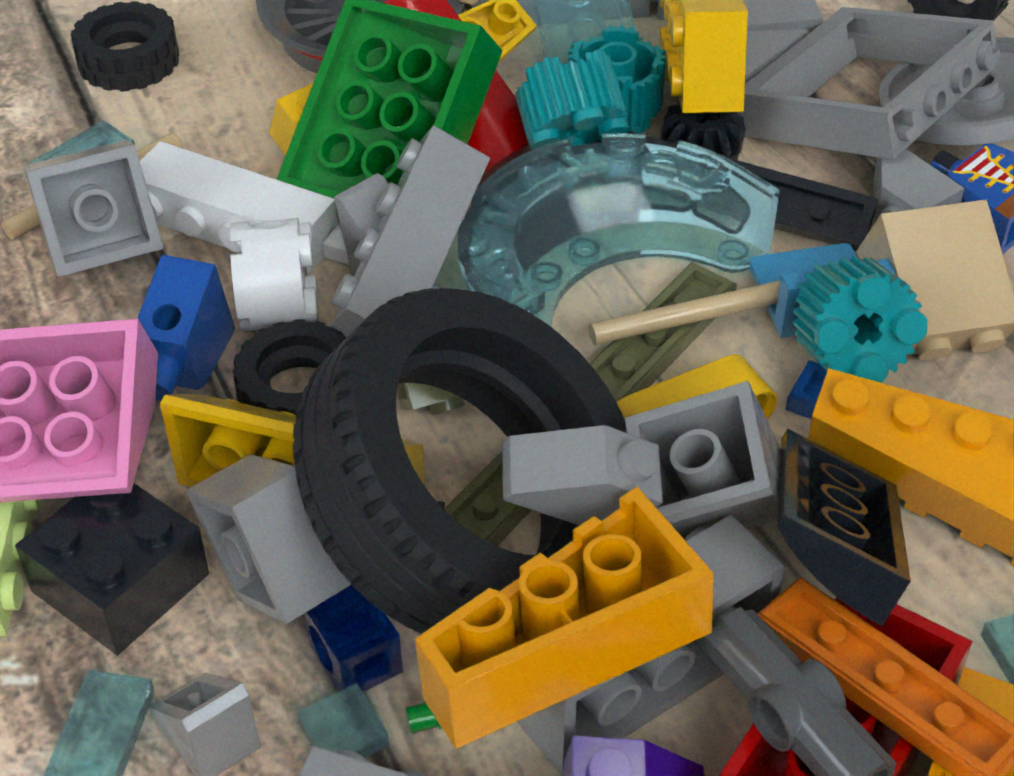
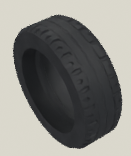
M421 289L395 297L378 307L313 372L309 379V384L304 388L301 395V402L297 407L296 423L293 430V456L299 491L306 514L325 552L349 583L370 603L388 617L420 634L439 623L488 588L497 591L504 589L520 577L519 567L536 555L512 552L484 541L455 521L431 496L413 468L400 435L396 410L398 383L426 384L451 392L487 415L507 437L601 425L627 433L625 418L608 387L583 355L562 335L538 317L513 303L482 292L463 289ZM540 513L541 532L537 554L541 552L549 558L573 541V530L580 525Z

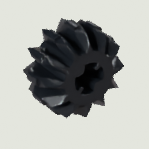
M679 102V105L668 107L667 114L664 117V125L661 127L660 140L738 160L745 138L744 117L737 114V112L683 113Z

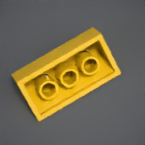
M202 394L164 395L160 402L176 477L180 485L192 487L250 454L295 466L293 430L296 423V415L292 413L278 412L243 404L232 399H220ZM402 438L410 462L425 486L423 444Z

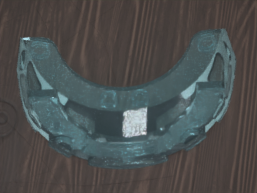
M628 133L602 134V142L572 146L569 139L557 141L526 152L496 170L475 191L471 200V207L458 230V260L461 274L468 290L482 292L513 303L552 327L553 316L560 300L576 282L599 268L619 261L644 257H666L697 262L728 273H739L748 270L750 261L760 255L771 254L780 189L728 158L684 141H679L677 148L645 143V134Z

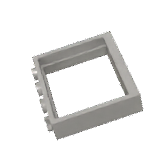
M842 7L745 84L744 112H738L739 115L744 117L745 136L894 160L998 66L1000 49L996 48L994 21ZM856 57L931 65L929 69L885 107L809 97Z

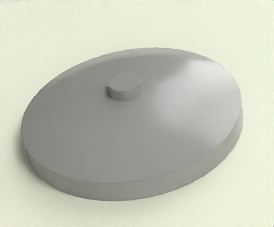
M995 38L996 48L1000 49L998 66L916 140L942 145H979L1014 139V38ZM902 62L894 67L880 84V107H885L929 69L931 65Z

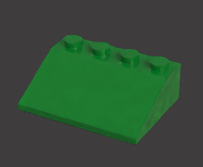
M345 0L276 180L334 199V196L377 173L384 176L388 184L393 182L398 185L404 171L397 168L396 165L403 150L411 138L420 142L433 125L468 145L503 50L480 25L372 0Z

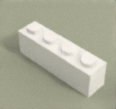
M160 141L140 160L156 223L190 237H196L237 252L236 241L230 242V223L299 218V223L310 222L313 240V266L305 267V276H308L323 259L322 243L338 224L336 204L333 198Z

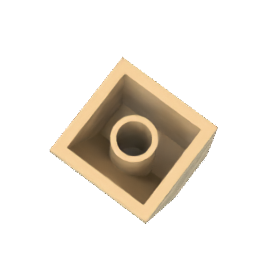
M987 199L880 214L855 254L861 260L864 257L874 260L889 259L896 272V276L906 282L910 289L917 294L915 299L922 305L918 310L927 318V334L919 343L912 345L915 352L906 356L918 354L920 360H933L948 355L953 349L971 347L973 352L980 353L1003 346L1006 343L1005 339L1014 331V291Z

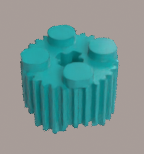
M609 25L608 28L602 30V34L598 38L590 37L589 42L580 40L577 43H571L568 62L571 60L577 62L580 59L587 61L585 52H593L595 50H599L600 53L605 52L606 55L610 56L628 114V131L640 134L650 129L651 117L656 118L657 113L661 111V106H663L666 49H660L657 45L651 46L650 41L643 42V38L639 37V32L635 31L634 27L630 26L626 29L623 25H620L618 28Z
M599 50L585 52L587 61L580 59L577 62H573L571 60L567 64L560 63L558 57L544 58L543 62L534 63L535 66L526 68L525 75L527 81L522 83V87L517 88L515 98L528 144L533 151L546 152L549 150L552 152L566 147L595 143L597 140H614L626 135L629 130L627 123L628 114L609 55H606L605 52L600 53Z
M852 256L849 261L842 257L839 264L833 261L823 266L815 264L812 274L808 272L804 274L806 281L804 283L798 282L797 284L800 291L799 297H796L795 301L800 305L793 309V313L798 317L793 320V325L798 329L795 332L797 342L827 371L829 368L882 383L887 377L889 370L895 373L898 371L897 364L899 362L902 364L907 362L905 356L915 352L912 345L919 343L927 334V318L918 310L922 305L915 299L917 294L910 289L906 282L872 258L864 257L861 260L857 256Z

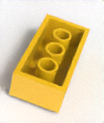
M660 0V7L663 8L664 21H667V26H660L659 47L660 49H666L665 68L667 82H670V95L678 96L682 112H744L748 10L744 1Z

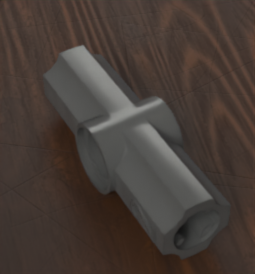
M739 607L723 616L718 625L712 630V633L705 637L704 652L746 697L751 719L763 738L773 748L781 752L792 749L815 776H893L897 763L847 711L843 690L830 670L814 659H806L802 662L753 609L745 611Z

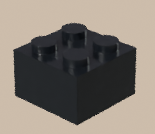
M135 483L131 493L74 497L15 545L31 592L117 656L210 574L199 527Z

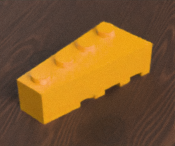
M828 368L812 414L808 439L897 485L898 497L905 501L904 508L923 518H926L928 513L961 530L959 537L981 549L987 544L1012 557L1011 565L1014 566V419Z
M636 486L619 498V509L602 521L595 516L591 517L573 530L572 542L549 558L540 552L519 567L520 577L501 591L488 588L415 638L423 699L454 748L457 749L711 634L714 573Z

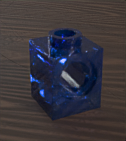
M352 585L304 613L309 645L344 701L403 673L400 634L387 615L370 603Z

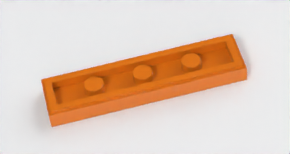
M801 576L758 613V616L802 662L806 659H814L821 662L837 679L847 698L953 775L1006 776L1014 768V724Z

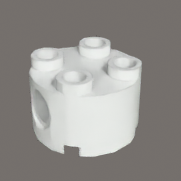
M299 218L230 223V242L236 241L237 254H230L236 313L238 320H241V332L265 330L279 322L289 323L294 322V320L305 319V322L318 321L317 307H319L316 275L305 276V267L313 266L311 223H299Z

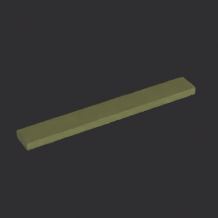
M691 262L643 311L734 291L737 289V283ZM715 318L612 341L590 365L606 384L617 402L623 397L650 387ZM502 451L445 507V511L460 525L495 546H498L532 511L531 509L503 500Z

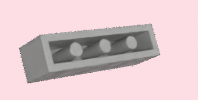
M434 125L420 142L413 138L410 139L396 165L397 168L404 171L398 185L390 182L376 206L375 211L383 215L376 230L371 227L366 230L355 250L353 257L359 259L361 263L354 276L348 273L344 276L333 296L331 304L339 307L331 327L349 336L382 304L395 297L403 296L405 293L433 287L490 157Z

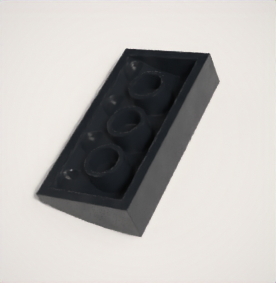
M787 428L781 438L777 527L797 558L823 586L852 609L878 625L883 626L911 582L897 485Z

